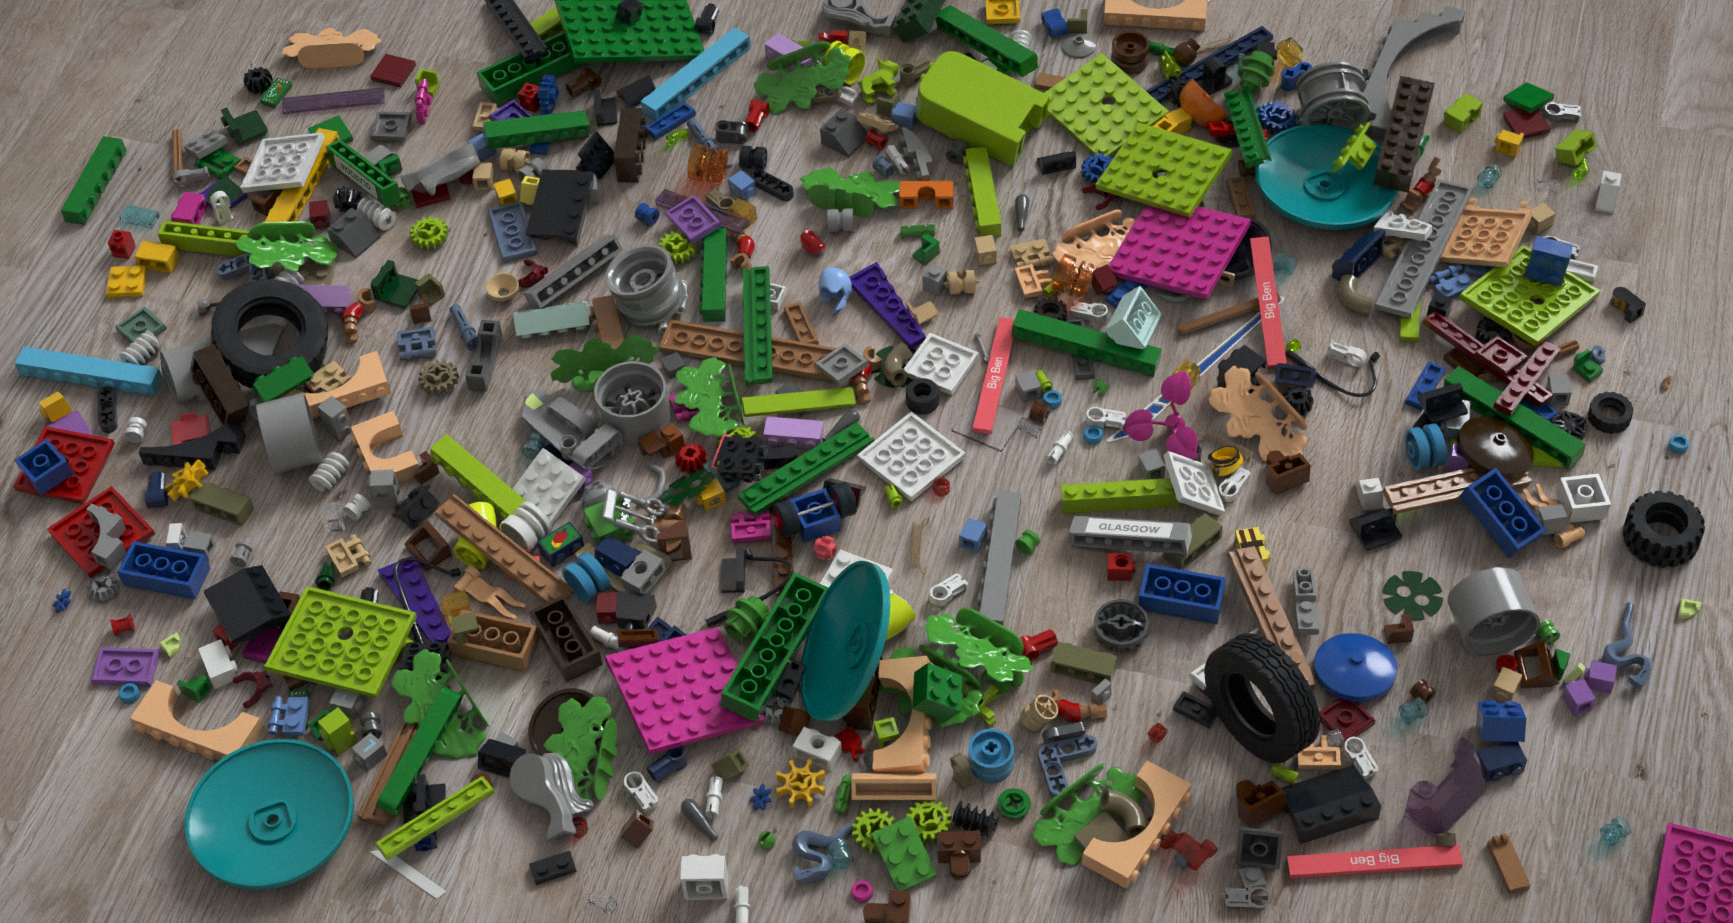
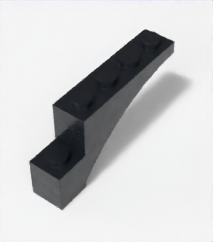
M224 423L219 429L200 438L170 446L140 447L138 453L143 464L149 466L159 465L184 468L185 463L188 462L192 466L199 459L206 466V470H216L222 452L240 454L246 434L242 424Z

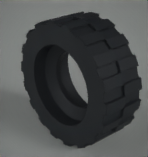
M1608 391L1599 393L1591 400L1588 420L1598 431L1609 434L1620 433L1630 425L1633 415L1632 403L1620 393ZM1603 407L1615 408L1620 412V416L1618 418H1608L1601 414V409Z

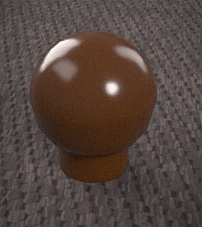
M1192 38L1187 42L1180 43L1175 47L1173 53L1176 62L1183 66L1191 65L1197 58V51L1201 46Z

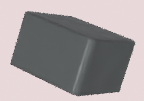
M678 352L661 359L662 368L669 379L676 377V373L685 366V362Z

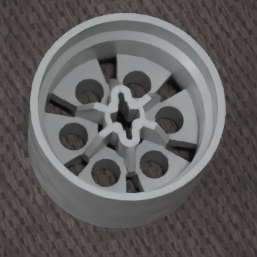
M623 362L610 367L598 378L594 388V396L601 427L609 423L622 432L624 446L638 447V439L655 431L659 438L661 437L660 429L670 424L671 411L666 382L658 369L643 362Z
M304 392L256 404L261 433L275 474L323 462L317 432Z
M1491 568L1476 572L1456 584L1448 595V605L1464 647L1473 654L1494 655L1515 649L1532 638L1540 626L1538 614L1523 577L1516 570L1510 568Z

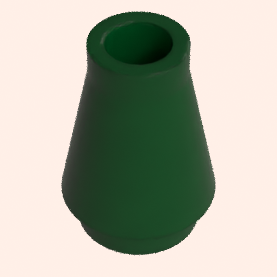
M324 562L316 577L315 583L319 589L328 591L335 585L334 565L331 562Z

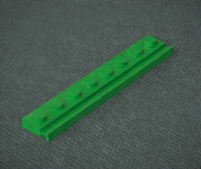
M1246 86L1244 90H1241V88L1232 89L1224 93L1246 168L1263 164L1268 159L1269 162L1272 161L1249 87Z
M769 266L751 267L750 270L743 268L746 385H749V383H773Z
M856 422L740 492L737 499L749 511H752L756 517L774 504L782 501L863 451L874 442V438H871L869 433Z

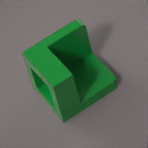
M925 233L921 236L922 246L913 253V258L923 265H927L940 254L939 241Z
M203 674L198 678L192 677L187 683L181 680L177 682L182 694L199 703L212 689L208 677Z

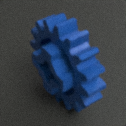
M544 75L542 82L539 84L537 98H539L542 112H552L554 105L557 104L559 90L555 76Z
M1269 101L1267 105L1263 104L1262 108H1260L1258 118L1261 121L1260 125H1265V130L1270 129V133L1277 131L1278 134L1280 131L1295 126L1297 114H1294V109H1290V105L1285 106L1284 102L1278 104L1275 101L1272 104Z
M1094 153V157L1089 155L1088 160L1084 159L1083 164H1081L1082 177H1085V181L1090 180V184L1097 183L1113 158H1110V154L1104 156V153H1101L1100 156Z

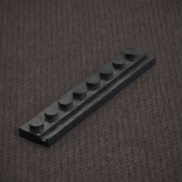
M484 0L526 62L541 57L542 53H549L547 46L514 0Z

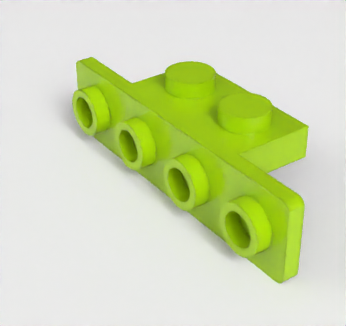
M1366 122L1364 125L1359 124L1353 132L1355 134L1347 140L1348 145L1340 151L1341 155L1334 160L1331 172L1335 173L1342 168L1347 160L1358 170L1365 166L1377 147L1365 135L1370 126L1369 122Z

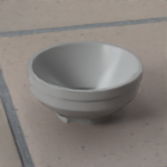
M598 480L586 486L581 499L584 507L605 501L606 490L611 489L615 491L613 485Z

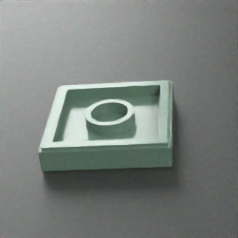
M145 306L115 326L116 330L130 343H135V340L140 338V335L145 333L146 330H149L155 336L167 330L166 325Z

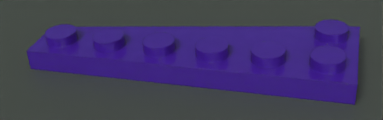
M877 262L849 277L852 288L910 349L924 342L926 339L925 334L915 319L912 318L908 308H905L902 299L896 294L894 287L888 282L887 276Z
M414 561L401 563L398 567V577L411 611L416 612V622L419 629L423 631L430 643H446L447 649H449L447 641L451 631L418 563ZM397 562L378 569L382 580L392 590L398 601L402 603L394 578V567Z

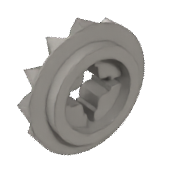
M112 574L96 575V579L90 580V585L87 586V593L95 601L108 600L117 593L119 589L118 580Z
M779 695L771 697L762 713L765 723L771 725H778L780 723L784 706L791 707L786 698H781ZM777 705L778 709L773 715L772 708Z

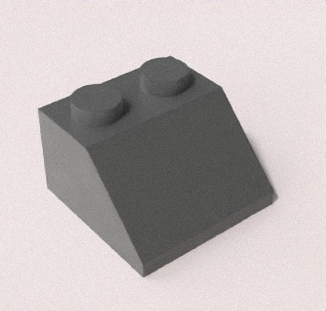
M840 109L820 129L821 144L850 157L865 142L868 132L857 121L855 115Z
M350 208L327 228L330 242L337 244L339 249L354 258H358L381 237L369 220L353 208Z
M1240 827L1236 865L1279 869L1283 832Z

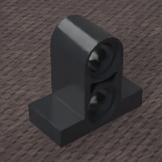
M1211 56L1205 60L1202 80L1197 83L1210 96L1232 85L1233 79L1226 73V67L1217 58Z

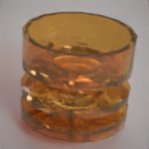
M695 144L688 160L687 172L689 179L695 181H703L705 179L707 183L713 182V184L720 185L727 170V150L723 148L718 149V147H712L710 150L708 145Z
M1065 253L1056 269L1051 289L1063 293L1067 287H1070L1069 296L1072 297L1077 290L1076 299L1081 300L1092 282L1094 264L1089 263L1085 269L1086 261L1082 260L1077 267L1075 266L1076 257Z

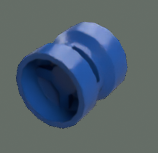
M641 203L635 211V218L644 221L649 226H653L657 222L660 213L657 209L650 208L649 205Z

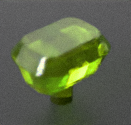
M1293 339L1286 347L1295 351L1300 349L1302 345L1298 339Z

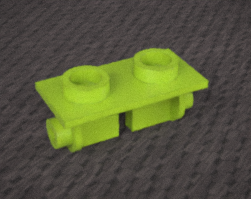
M1165 50L1163 56L1159 59V66L1168 80L1170 76H1180L1182 70L1175 58L1169 56Z

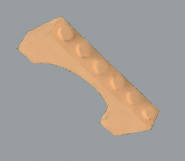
M1106 0L1104 25L1205 31L1207 0H1185L1177 6L1164 9L1147 8L1134 3L1132 0Z
M377 351L359 356L360 365L356 374L341 387L324 393H304L312 418L320 416L317 406L331 395L348 408L391 394ZM295 389V390L289 392L288 394L284 395L283 397H287V396H291V395H295V394H299V393H303V392L298 391V390Z
M927 656L880 660L879 680L884 688L898 689L911 698L913 707L914 672L931 662ZM912 709L909 725L901 737L885 748L874 750L872 769L875 773H927V766L930 765L928 748L931 747L929 730L932 729L930 715Z
M158 680L154 682L130 717L133 728L138 733H147L157 740L163 739L175 747L181 746L191 753L197 752L207 759H216L218 761L244 746L255 743L264 730L260 718L244 712L233 722L219 729L200 731L187 728L178 723L173 717L174 705L178 699L174 687Z
M1147 760L1136 776L1135 787L1147 796L1152 805L1153 817L1151 822L1143 832L1126 841L1105 842L1093 838L1083 852L1082 865L1127 889L1131 882H1136L1140 874V868L1142 866L1146 867L1152 850L1156 851L1158 849L1161 837L1169 833L1173 819L1177 820L1179 818L1183 804L1187 805L1191 800L1192 793L1190 791L1192 784Z

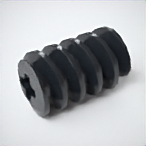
M960 800L952 819L955 827L959 828L962 826L965 831L969 828L970 831H980V836H984L986 833V837L991 839L997 830L1000 817L998 816L997 819H994L993 811L989 816H986V809L978 813V806L971 811L970 803L963 808V801Z

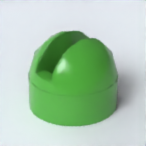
M1099 379L1093 385L1095 393L1099 390L1098 395L1105 394L1110 386Z
M763 831L759 835L758 842L762 849L769 850L775 846V836L772 832Z

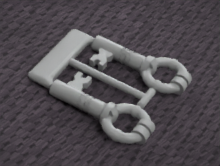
M607 489L602 519L614 523V526L638 534L648 544H656L657 534L661 532L654 527L655 517L665 515L666 505L657 498L642 499L623 491L619 493ZM617 496L623 500V508L616 506ZM629 503L643 507L652 515L651 518L627 510L630 508ZM651 503L659 505L658 512L650 509ZM615 509L622 512L620 514L621 519L616 518L614 520ZM628 514L649 521L650 525L640 527L627 522ZM646 530H650L655 533L654 539L648 538L645 535Z

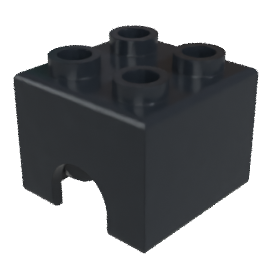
M1246 345L1233 350L1229 358L1221 360L1218 364L1217 388H1226L1224 374L1232 366L1248 369L1252 385L1259 386L1255 373L1258 372L1260 367L1265 368L1266 359ZM1250 389V390L1248 391V393L1251 394V393L1254 392L1255 390H1254V389Z

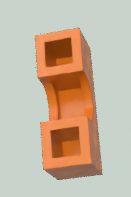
M900 181V209H918V203L926 198L935 201L936 209H953V181Z

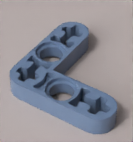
M251 253L224 261L216 268L217 274L224 280L250 272V282L263 279L269 280L268 267L258 268L249 262ZM245 262L243 267L238 268L241 263ZM263 270L260 275L255 276L258 271Z
M1082 735L1047 743L1039 748L1038 760L1052 798L1061 793L1056 790L1055 782H1058L1059 788L1062 791L1068 788L1061 762L1093 755L1097 750V740L1092 735ZM1084 743H1088L1089 745H1091V747L1087 748V746L1084 745ZM1069 746L1073 749V752L1066 754L1062 751V748ZM1045 752L1051 755L1050 762H1048L1047 756L1044 754ZM1051 768H1055L1059 771V773L1055 776L1049 775L1047 771Z

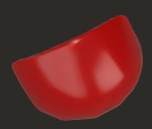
M807 229L800 236L802 248L811 255H818L827 248L812 230L808 231Z

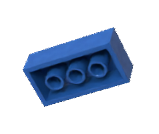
M1497 468L1467 486L1459 495L1508 558L1536 541L1546 531V528Z
M133 541L117 573L123 586L196 599L211 568L205 554Z
M1146 564L1138 604L1145 611L1218 624L1226 578Z

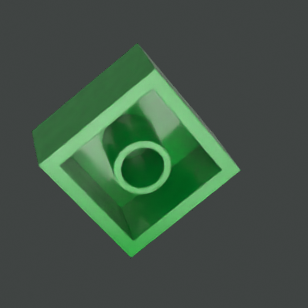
M931 663L925 664L914 672L912 709L944 721H948L961 712L962 675Z

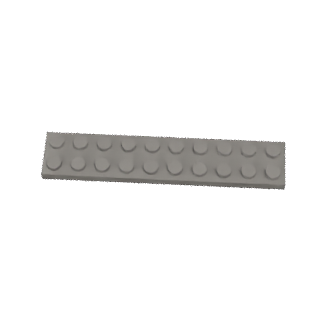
M1438 179L1418 219L1432 225L1433 232L1426 241L1408 238L1375 304L1376 310L1407 318L1412 317L1473 193V187Z

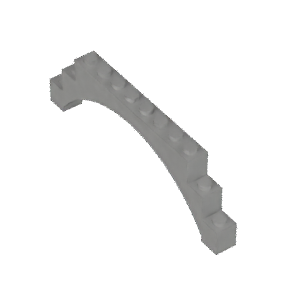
M1445 6L1444 11L1440 12L1439 16L1421 12L1414 22L1396 18L1394 24H1390L1389 35H1386L1384 38V47H1380L1379 58H1375L1374 69H1371L1369 72V80L1365 81L1363 92L1368 98L1370 116L1367 120L1370 123L1368 128L1371 131L1370 138L1384 141L1391 114L1386 97V84L1394 67L1403 57L1418 46L1444 35L1459 34L1466 10Z

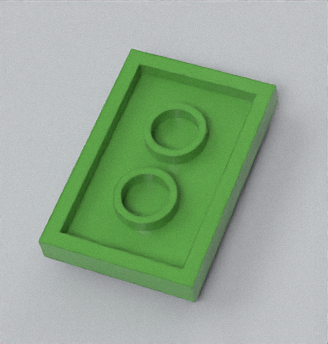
M910 816L871 833V837L896 890L904 891L937 875Z

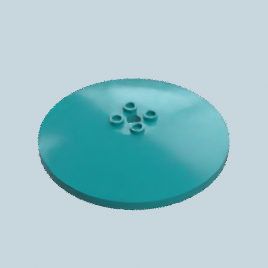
M1311 124L1307 127L1301 125L1286 129L1266 142L1272 161L1269 162L1268 159L1263 164L1255 166V181L1258 190L1272 208L1295 222L1319 229L1344 230L1367 225L1382 217L1391 208L1398 190L1373 185L1382 147L1375 141L1373 142L1377 147L1362 169L1358 170L1347 160L1342 168L1335 173L1331 172L1334 160L1341 155L1340 151L1348 145L1347 140L1355 134L1353 130L1340 126Z
M868 561L854 562L834 579L820 602L819 609L807 635L802 656V663L807 665V668L800 683L801 695L808 714L819 721L834 722L845 716L862 697L879 663L889 626L890 589L885 573L874 563Z
M272 739L249 744L219 760L196 785L185 813L187 843L201 868L224 884L249 890L273 889L292 884L321 868L343 844L354 816L352 786L340 763L328 752L313 744L293 739ZM273 818L279 819L274 825L268 824Z

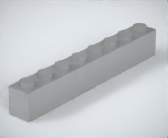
M998 491L997 498H993L992 510H995V514H991L990 525H993V527L988 530L990 545H986L985 557H988V561H984L983 573H986V575L981 578L980 589H983V594L979 593L978 605L981 608L977 612L1004 626L1021 510V493Z

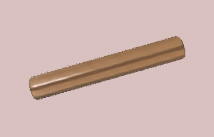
M180 129L172 131L173 173L177 170H183V144ZM179 177L177 180L182 181L183 177Z

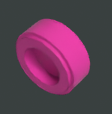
M857 881L851 888L852 898L858 903L870 901L873 896L872 885L867 881Z

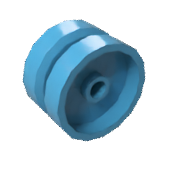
M1437 424L1424 425L1422 429L1414 427L1406 430V451L1409 461L1415 470L1427 469L1429 464L1436 467L1446 463L1445 440Z
M583 552L576 558V563H568L561 571L565 582L574 589L573 593L584 603H589L596 598L597 592H604L611 584L601 564L591 554Z
M985 729L972 737L968 750L971 773L978 780L986 783H997L1005 780L1014 769V744L1011 737L998 729Z

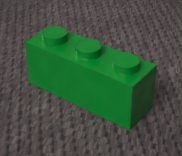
M295 356L289 359L285 366H277L270 371L271 374L266 377L262 375L254 380L255 383L252 389L262 403L279 399L313 379L314 373L303 356L299 358Z

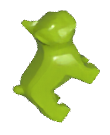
M877 57L878 71L865 76L861 81H857L863 94V100L868 106L876 104V100L872 98L875 92H885L890 98L897 92L893 88L897 86L895 80H893V77L899 73V65L891 60L882 61Z

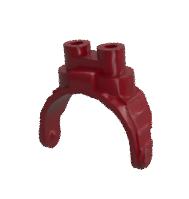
M1096 183L1082 188L1083 193H1097L1105 198L1103 203L1095 206L1096 210L1105 209L1110 201L1120 197L1096 189Z
M525 259L523 263L527 266H533L529 274L518 280L519 287H532L544 278V275L548 273V268L537 265L533 260Z
M266 670L260 673L258 671L254 673L250 671L243 672L241 675L233 678V683L235 684L247 680L257 683L256 690L250 700L243 703L244 708H249L257 703L262 693L267 688L273 686L271 680L266 679L269 678Z

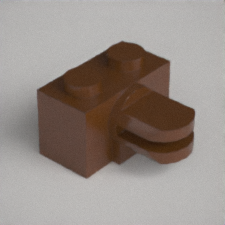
M1277 450L1268 453L1266 484L1276 495L1310 481V464L1301 453L1291 457L1289 455L1284 456Z
M1242 780L1236 785L1238 817L1249 828L1285 811V792L1272 780L1263 785H1255L1250 780Z
M980 831L937 832L938 863H949V871L953 879L964 880L968 878L970 863L981 862Z
M889 890L888 904L867 903L863 908L865 923H910L911 891Z

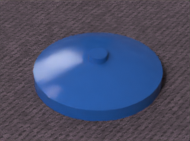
M1346 633L1329 638L1318 648L1314 660V673L1320 685L1330 694L1347 701L1367 702L1378 699L1391 690L1397 676V662L1390 649L1379 640L1363 634Z

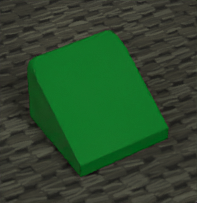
M1555 649L1553 661L1558 680H1560L1568 666L1571 655L1570 653Z

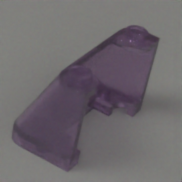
M1463 736L1453 747L1455 759L1449 768L1452 772L1437 787L1431 782L1419 781L1409 791L1404 817L1433 838H1436L1438 833H1447L1486 791L1487 783L1475 747Z

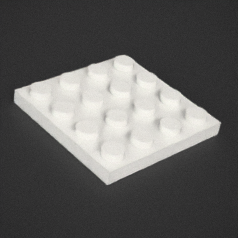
M323 133L262 139L240 187L243 193L303 187L325 139Z
M913 412L907 414L857 455V459L889 485L894 484L896 490L911 502L966 457V453Z

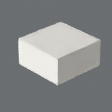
M770 283L771 309L779 310L786 296V287Z
M182 523L170 524L166 541L168 548L184 550L182 545L187 535Z

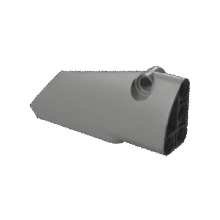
M272 323L240 330L239 337L250 350L263 355H273L284 326ZM211 337L203 338L197 344L160 351L162 376L177 403L194 399V396L199 401L207 400L190 367L193 352L210 346Z
M541 390L528 391L527 398L533 393L544 405L533 410L525 404L521 417L559 450L564 459L572 460L586 470H594L608 465L622 454L624 450L623 434L609 423L598 428L596 422L589 415L563 397H558L554 400Z

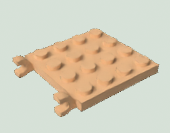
M1470 197L1468 205L1439 262L1508 267L1532 217L1531 209H1528L1529 201H1522L1518 211L1484 209L1476 206L1477 198Z

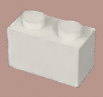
M220 639L198 648L215 689L233 682V678L236 677L235 672L239 670L235 661H230L229 659L232 653L228 645L224 646Z

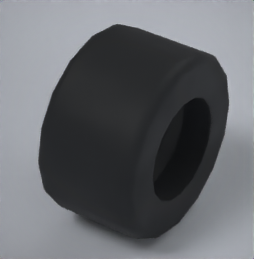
M918 378L910 382L906 387V405L908 409L916 414H928L937 409L939 405V388L937 384L927 378ZM926 395L927 397L920 398L917 396Z

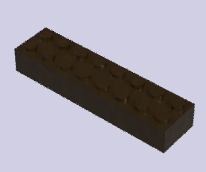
M1400 76L1373 185L1409 193L1435 83Z

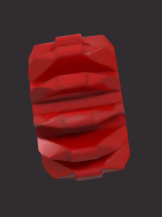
M694 442L691 445L685 443L684 447H679L678 451L675 452V464L681 470V473L686 471L688 475L691 472L703 470L704 465H707L706 451L702 449L700 444L695 446Z

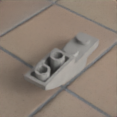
M903 127L902 135H899L901 146L904 145V158L908 159L909 164L914 165V169H918L916 171L918 181H929V174L933 173L931 155L918 136L906 127Z
M1293 568L1294 609L1298 635H1319L1313 568Z

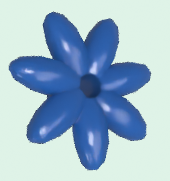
M63 589L61 595H56L58 600L53 603V606L56 607V613L60 609L65 611V608L69 606L71 600L68 597L71 595V591L67 592L66 589Z
M761 784L759 790L753 788V793L756 796L751 797L750 801L755 802L754 810H757L760 806L764 811L765 803L772 802L768 797L771 789L765 790V784Z

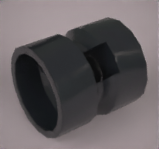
M742 145L739 153L740 168H751L753 166L754 169L765 170L767 165V147H756L753 149L752 146Z

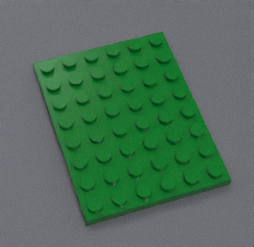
M554 0L574 63L688 61L695 59L704 51L699 33L695 30V22L687 0H638L644 4L642 13L630 25L616 18L618 4L623 0Z

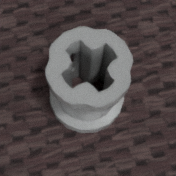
M238 541L235 545V553L230 557V561L236 566L245 567L248 563L247 557L252 552L253 547L247 542Z

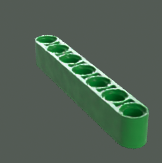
M446 687L440 690L381 792L376 803L377 808L394 816L398 814L414 783L417 781V775H420L459 708L463 695Z

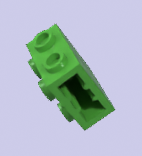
M617 496L616 506L623 508V501ZM605 501L584 509L585 518H583V522L587 529H591L592 532L590 534L594 543L598 542L600 544L609 535L621 541L636 534L614 526V523L602 519ZM615 509L614 520L616 518L621 519V511ZM628 514L627 522L635 525L631 515Z

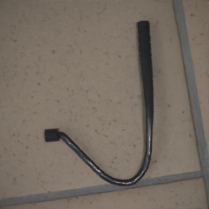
M1291 349L1286 350L1285 355L1295 363L1303 367L1314 368ZM1374 352L1370 356L1369 362L1373 386L1367 393L1346 391L1329 381L1318 371L1316 372V378L1346 395L1367 397L1375 391L1377 386L1373 362L1379 359L1380 355L1378 352Z
M750 549L745 550L747 560L782 562L789 567V573L780 585L758 597L761 601H764L790 580L793 574V566L785 559L753 557ZM727 611L706 619L707 626L710 627L727 619Z
M413 557L398 560L394 567V578L404 610L411 611L398 577V567L401 563L414 561L452 577L461 575L459 568L448 571ZM415 620L411 628L414 639L417 643H425Z

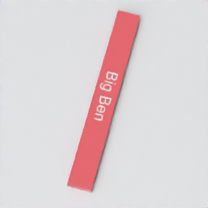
M1269 236L1251 238L1250 243L1268 369L1277 368L1278 363L1287 364Z
M999 318L973 424V432L992 434L1014 342V337H1011L1012 324L1015 319Z
M1459 845L1287 856L1286 859L1290 879L1460 868L1463 865Z

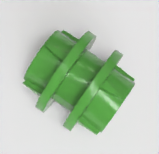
M1253 51L1251 56H1245L1242 60L1243 66L1237 71L1238 76L1241 78L1240 86L1244 89L1248 86L1251 92L1257 93L1262 87H1268L1271 82L1269 77L1275 73L1272 57L1261 51Z
M751 596L748 600L739 598L735 603V608L732 607L727 610V621L723 626L726 632L738 642H743L746 638L754 640L770 612L768 607L757 597Z

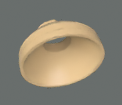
M509 273L496 274L486 283L487 294L495 301H508L515 297L519 290L517 278ZM502 291L509 292L506 296L499 295Z

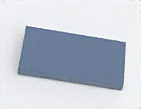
M522 202L488 209L503 263L538 255L533 237L525 235L528 219Z

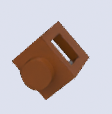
M673 423L660 429V439L666 445L668 457H671L678 451L679 447H684L683 434Z

